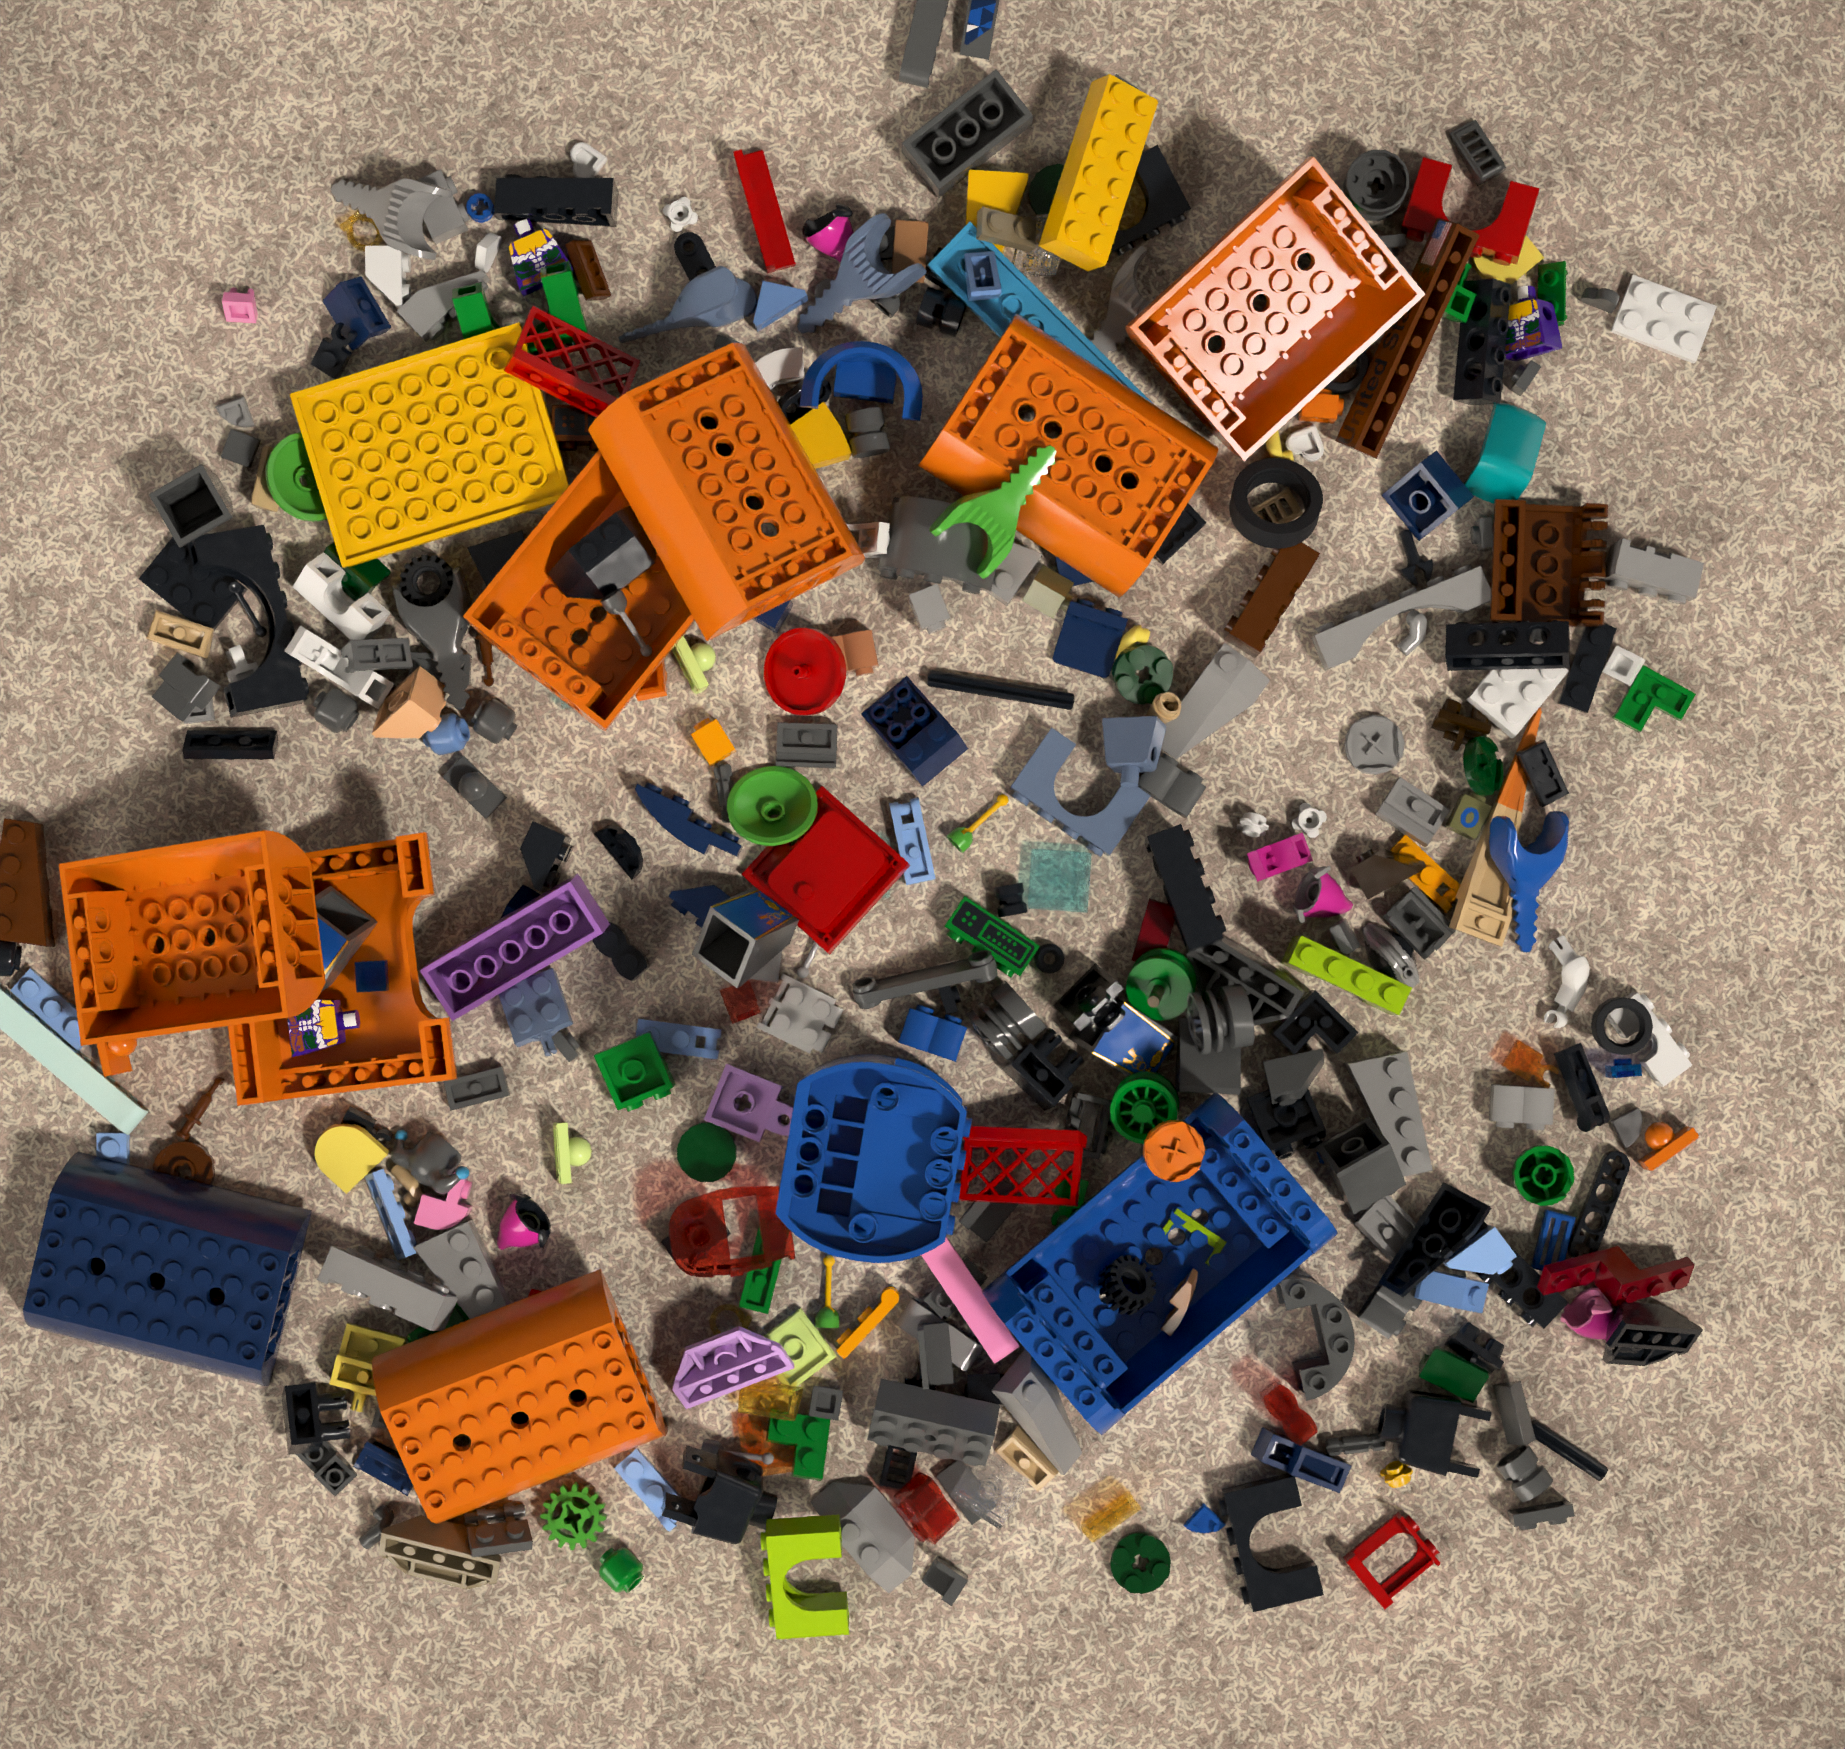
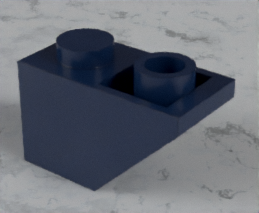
M715 885L671 891L668 895L669 898L674 900L671 906L684 916L689 911L698 918L695 924L701 928L710 906L730 898L728 894Z

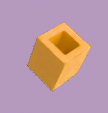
M706 718L694 726L696 731L691 736L711 767L736 752L735 747L717 719L711 721L709 718Z

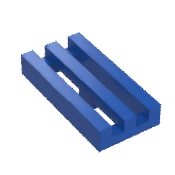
M1545 1209L1531 1263L1533 1269L1543 1271L1544 1265L1551 1264L1562 1220L1567 1221L1557 1262L1565 1260L1576 1217ZM1552 1217L1555 1218L1544 1264L1542 1265L1540 1260Z

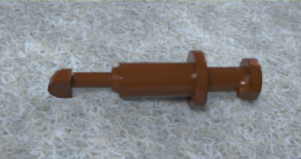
M480 634L474 636V639H479L481 661L486 667L487 675L484 683L490 687L494 684L491 665L494 662L492 644Z
M216 1077L209 1091L201 1095L189 1114L184 1113L183 1116L188 1119L180 1131H175L176 1135L188 1141L191 1135L189 1132L195 1123L199 1126L202 1125V1122L199 1120L213 1101L212 1095L217 1087L222 1085L225 1080L224 1078Z

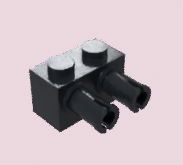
M1048 1028L1034 1045L1029 1043L1023 1046L1020 1051L1018 1050L1002 1068L1043 1110L1055 1107L1073 1087L1068 1078L1084 1063L1081 1055L1073 1060L1078 1054L1073 1049H1069L1056 1066L1047 1059L1048 1055L1063 1041L1060 1035L1053 1037L1057 1032L1051 1028Z
M315 1383L284 1387L281 1397L288 1455L318 1452L323 1441L350 1439L348 1419L321 1423L319 1419L320 1412L347 1409V1399H344L346 1397L345 1390L318 1394Z

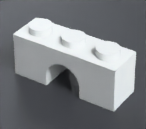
M323 552L305 565L293 588L350 640L373 638L379 632L390 612L369 593L357 601L348 598L341 585L342 578L346 572Z
M1631 992L1625 998L1635 999L1643 1004L1650 1013L1653 1024L1651 1034L1652 1049L1640 1061V1064L1657 1086L1664 1087L1692 1066L1687 1059L1690 1057V1053L1682 1043L1678 1042L1676 1044L1670 1036L1672 1029L1663 1018L1658 1020L1652 1012L1654 1005L1645 994L1640 995L1638 992ZM1614 1009L1606 1017L1621 1038H1628L1639 1031V1020L1635 1013L1629 1009Z

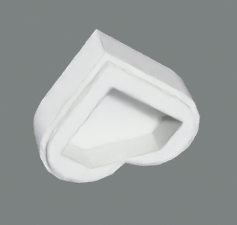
M584 142L576 143L570 150V156L574 163L573 173L575 178H595L608 160L607 157Z
M490 232L477 244L475 255L476 269L483 270L485 273L490 270L502 243L501 236Z
M1315 424L1291 433L1285 442L1287 450H1291L1293 455H1301L1308 462L1319 460L1324 452L1323 443Z

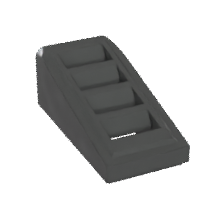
M1476 119L1449 133L1452 142L1477 186L1506 170L1502 158ZM1474 131L1476 136L1462 142L1460 137ZM1478 141L1481 143V146L1470 152L1466 148ZM1483 151L1486 152L1487 156L1478 161L1474 160V156ZM1490 161L1492 166L1482 171L1480 166Z

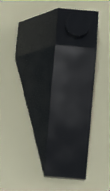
M1443 1182L1378 1283L1403 1298L1476 1234L1492 1208Z

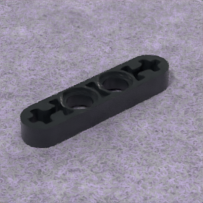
M1609 1151L1603 1155L1570 1239L1568 1251L1572 1258L1578 1257L1579 1251L1575 1249L1577 1243L1582 1244L1586 1237L1580 1234L1581 1229L1596 1235L1595 1240L1590 1237L1587 1240L1586 1246L1590 1248L1589 1253L1598 1251L1630 1168L1629 1159L1622 1152ZM1619 1156V1163L1623 1164L1621 1170L1615 1169L1612 1176L1613 1178H1618L1617 1184L1611 1180L1601 1178L1603 1173L1608 1176L1610 1175L1612 1167L1608 1165L1609 1159L1615 1160ZM1601 1184H1608L1612 1189V1195L1606 1201L1599 1200L1596 1195V1190ZM1590 1212H1597L1601 1216V1224L1595 1229L1588 1228L1585 1222L1586 1216Z

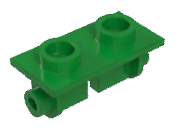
M1566 261L1538 265V299L1553 304L1558 326H1563L1564 321L1567 320L1566 275H1568V271L1566 270Z

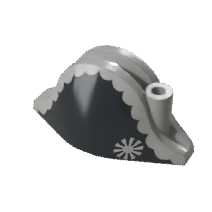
M1373 923L1366 924L1362 928L1368 960L1372 968L1407 986L1415 987L1420 980L1412 946L1396 932Z

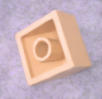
M419 666L386 696L379 708L372 735L376 738H420L427 731H434L441 722L440 713L446 704L444 700L446 693L443 692L445 685Z

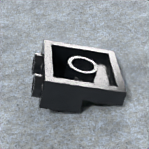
M1307 1089L1302 1098L1296 1099L1295 1103L1281 1106L1279 1103L1272 1104L1269 1090L1247 1097L1248 1105L1258 1126L1262 1141L1277 1156L1278 1160L1291 1157L1295 1153L1294 1149L1304 1145L1306 1149L1315 1148L1323 1143L1322 1138L1326 1137L1325 1126L1309 1089Z

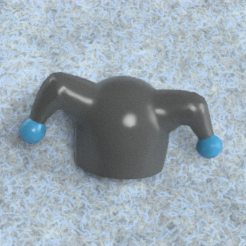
M398 1130L396 1132V1142L391 1152V1159L399 1166L409 1170L419 1183L431 1186L437 1193L446 1194L460 1180L468 1178L469 1169L465 1166L458 1167L456 1173L453 1174L461 1161L462 1155L440 1136L427 1132L413 1149L407 1150L404 1148V1141L408 1138V1133L405 1130Z

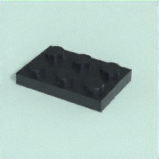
M173 537L139 578L140 581L191 622L212 628L214 631L239 601L235 593L230 592L228 589L230 582H238L236 579L217 572H195L188 544L180 548ZM240 584V591L244 595L248 589Z

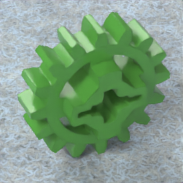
M574 1482L571 1490H568V1487L563 1484L560 1487L561 1494L553 1490L550 1493L553 1502L545 1500L543 1504L548 1511L542 1512L540 1518L546 1519L548 1522L543 1525L542 1529L552 1531L548 1538L550 1541L556 1537L560 1539L558 1544L560 1548L567 1542L569 1543L570 1550H574L577 1543H580L584 1549L588 1545L587 1539L589 1538L591 1541L596 1542L598 1537L595 1531L603 1532L605 1528L599 1522L607 1519V1514L600 1513V1510L606 1504L605 1502L597 1503L596 1499L600 1494L598 1491L592 1495L588 1493L589 1485H586L583 1490H579L578 1483ZM575 1497L584 1499L588 1504L584 1505L577 1502ZM562 1501L563 1511L554 1517L555 1508ZM570 1509L573 1510L574 1514L580 1513L581 1516L577 1523H575L574 1519L568 1520L567 1516L570 1513ZM594 1515L593 1525L586 1531L584 1523L586 1519ZM564 1528L571 1531L573 1536L562 1532L560 1529Z

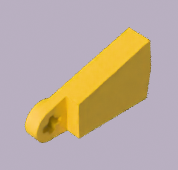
M824 401L818 405V409H812L791 424L793 431L815 469L849 460L852 452L840 424Z

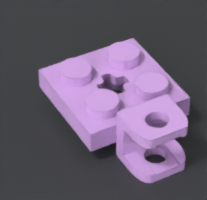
M726 1064L704 1120L761 1142L765 1130L779 1135H789L794 1106L778 1100L782 1085ZM746 1094L749 1096L748 1101L752 1105L751 1108H745L742 1112L738 1110L739 1104L735 1103L737 1097L742 1098ZM783 1114L788 1115L790 1118L788 1125H783L780 1121Z

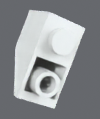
M388 245L365 246V276L399 309L412 297L411 285L406 284V273L411 272L410 254H405Z

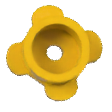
M1400 1461L1390 1462L1386 1465L1385 1469L1380 1471V1475L1385 1476V1483H1388L1392 1488L1401 1487L1409 1483L1413 1473L1411 1467L1402 1464Z

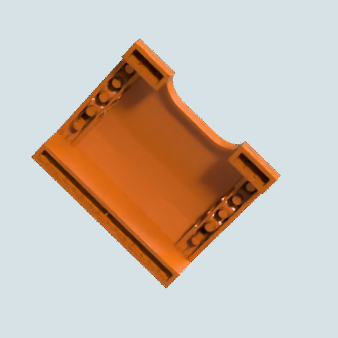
M428 833L396 836V839L305 853L311 861L315 895L332 886L378 921L333 984L323 990L317 998L340 1000L342 1012L358 1010L360 1027L346 1029V1042L306 1055L292 1057L287 1018L228 1026L237 1106L458 1079L450 1017L438 1018L428 1011L420 993L413 938V917L420 902L427 897L435 895Z

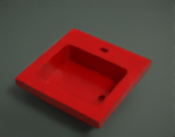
M821 786L816 792L818 808L811 827L792 846L791 843L793 841L782 845L767 846L741 875L759 891L799 919L797 926L830 955L911 865L827 789Z

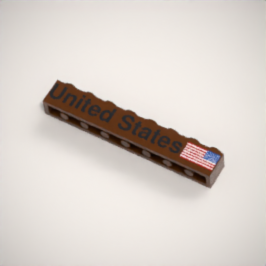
M1437 218L1411 274L1412 279L1425 295L1385 331L1338 433L1336 442L1377 459L1479 238L1477 233L1458 223Z

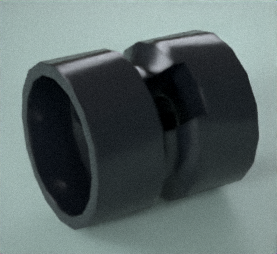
M928 287L920 305L916 324L929 329L937 326L940 333L956 337L967 305L957 296L952 295L946 298L944 292ZM938 304L944 306L941 318L934 317Z

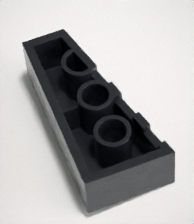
M506 174L505 178H496L494 214L497 220L521 221L530 219L531 222L617 227L619 191L614 178H550L547 176L523 178L516 174Z
M1179 824L1147 836L1144 844L1147 852L1153 853V867L1157 877L1164 882V885H1162L1164 895L1170 908L1173 907L1174 909L1173 917L1187 953L1222 941L1224 938L1222 933L1226 932V927L1221 915L1215 916L1211 904L1216 903L1211 887H1205L1201 876L1205 875V871L1200 858L1194 859L1190 848L1195 845L1189 829L1184 831L1182 825Z

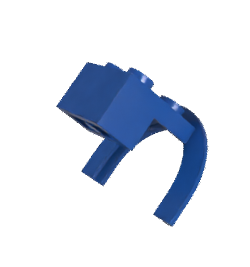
M854 341L832 347L812 363L803 380L800 407L818 409L822 382L834 365H836L834 397L893 404L898 375L904 389L902 419L920 421L923 393L921 382L915 369L901 354L878 343Z

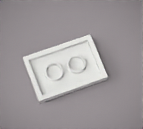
M1632 275L1610 332L1695 363L1717 306Z
M1566 668L1490 670L1466 700L1512 739L1529 721L1569 670Z

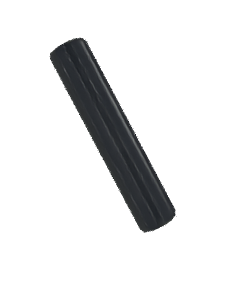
M1537 1420L1531 1422L1537 1441L1596 1480L1601 1481L1608 1471L1605 1465Z

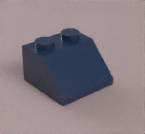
M1437 450L1382 494L1383 498L1418 541L1423 539L1474 497Z

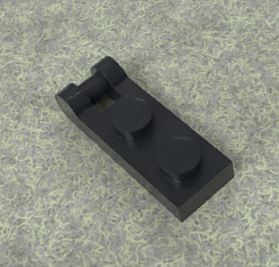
M1579 1043L1554 1053L1578 1114L1577 1126L1583 1132H1588L1596 1126L1608 1123L1610 1120L1609 1111L1582 1044Z

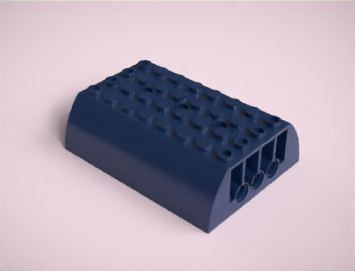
M77 1152L66 1163L50 1192L23 1307L25 1322L32 1328L268 1386L271 1383L312 1210ZM98 1257L104 1261L105 1271L103 1273H96L92 1270V1258ZM157 1272L164 1276L165 1285L163 1288H155L151 1284L150 1276L152 1273ZM211 1288H220L224 1292L225 1299L223 1303H215L211 1300L209 1295Z

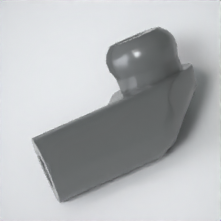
M382 1504L373 1512V1516L379 1522L359 1538L360 1544L365 1549H370L381 1539L383 1528L391 1526L394 1520L393 1510L390 1511L387 1505Z

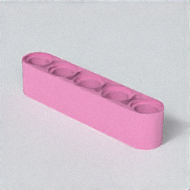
M947 1237L943 1244L921 1255L994 1363H997L1020 1347L1011 1331L984 1297L982 1288Z

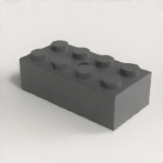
M995 69L902 142V153L936 196L940 198L967 177L969 170L977 169L1032 126L1033 114L997 69ZM964 133H970L973 137L964 138L962 137V135Z
M881 1379L867 1440L881 1446L891 1445L904 1448L913 1453L923 1452L932 1454L940 1459L950 1458L959 1460L971 1466H986L995 1436L1000 1405L931 1389L923 1390L922 1387Z

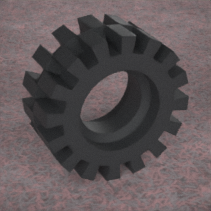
M423 554L419 558H412L410 564L406 563L404 566L406 568L405 571H401L400 577L402 582H400V587L403 590L404 597L411 604L429 607L438 604L447 597L453 585V571L448 563L435 555L428 556L427 554ZM427 571L435 572L440 579L438 589L431 594L422 593L417 586L419 576Z
M1131 1255L1118 1257L1099 1273L1098 1285L1103 1286L1099 1293L1100 1295H1106L1103 1301L1106 1304L1111 1302L1110 1309L1115 1311L1119 1308V1314L1122 1315L1126 1312L1127 1315L1136 1313L1149 1304L1156 1294V1289L1153 1288L1156 1285V1281L1150 1280V1277L1153 1276L1152 1271L1146 1272L1145 1268L1147 1265L1145 1263L1139 1265L1140 1259L1134 1257L1131 1260ZM1121 1277L1130 1284L1132 1292L1124 1286Z

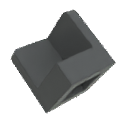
M937 1556L924 1575L922 1582L939 1593L941 1600L952 1606L968 1582V1575Z

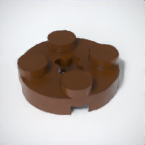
M192 1141L172 1143L161 1150L154 1161L153 1170L180 1177V1172L176 1171L177 1167L184 1166L187 1163L192 1173L191 1176H186L185 1179L212 1185L215 1178L213 1157L206 1148Z

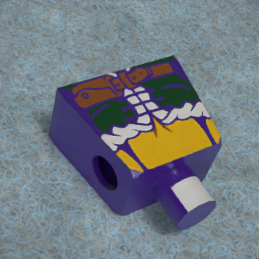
M524 219L514 224L513 227L519 240L508 245L518 287L523 297L544 288L540 268L568 261L548 229L544 228L535 232L530 219Z
M1534 286L1519 287L1517 289L1518 303L1509 306L1505 347L1506 359L1520 361L1562 349V341L1553 304L1536 299Z
M316 999L303 1013L287 1018L292 1057L306 1055L346 1042L345 1030L360 1027L358 1010L342 1012L340 1000Z

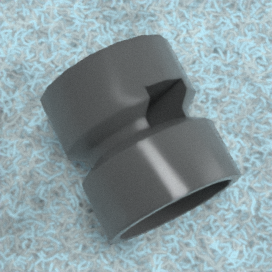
M882 408L861 409L844 416L847 430L850 434L854 435L849 441L853 458L880 455L891 450L888 434L881 431L885 426Z
M1528 1444L1517 1447L1503 1457L1496 1465L1506 1481L1512 1480L1511 1488L1521 1502L1529 1501L1540 1495L1553 1482V1478L1543 1465H1537L1538 1457Z

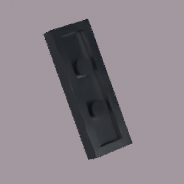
M1606 624L1583 628L1558 704L1588 713L1617 628Z
M187 730L182 748L184 759L199 760L274 759L278 745L277 731Z

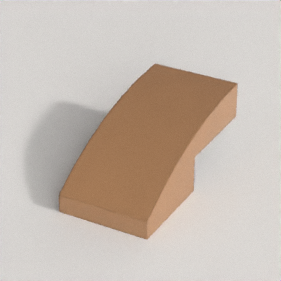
M1194 1268L1177 1285L1169 1300L1175 1307L1166 1316L1161 1330L1169 1336L1174 1333L1181 1323L1192 1300L1198 1272Z

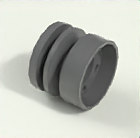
M1370 150L1361 154L1352 162L1343 183V193L1366 221H1381L1391 217L1400 208L1409 189L1410 175L1405 163L1396 154L1387 150ZM1373 182H1377L1378 188L1382 189L1376 195L1371 193L1370 187H1367L1371 186Z
M1004 980L990 993L997 1006L991 1009L985 1003L980 1002L978 1004L979 1007L986 1013L982 1019L973 1010L966 1015L970 1018L976 1033L991 1050L1009 1061L1013 1055L1005 1045L1011 1042L1020 1051L1022 1045L1016 1037L1020 1032L1032 1040L1046 1026Z
M1241 983L1219 987L1217 1002L1210 989L1203 990L1202 997L1199 992L1188 993V1027L1200 1055L1210 1054L1211 1047L1215 1052H1221L1224 1037L1231 1049L1253 1045L1255 1034L1253 1016L1248 996Z

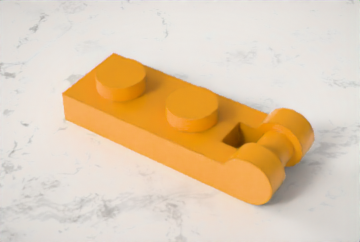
M1403 835L1389 851L1424 861L1426 867L1407 879L1444 913H1447L1453 907L1451 904L1456 899L1455 897L1461 884L1454 880L1407 835ZM1442 883L1449 888L1443 896L1435 891Z
M888 1286L884 1288L881 1294V1301L873 1309L868 1306L857 1317L860 1323L855 1329L851 1331L847 1328L837 1338L836 1342L839 1345L836 1348V1352L843 1359L859 1345L898 1303L899 1292L895 1287Z

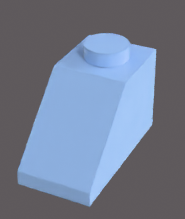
M1488 1225L1464 1243L1443 1264L1451 1269L1492 1275L1497 1272L1499 1275L1513 1265L1512 1260L1517 1256L1496 1227Z

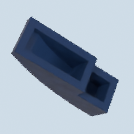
M1262 1427L1251 1452L1253 1457L1265 1464L1284 1470L1295 1477L1337 1493L1341 1492L1352 1465L1342 1460L1328 1456L1326 1453Z

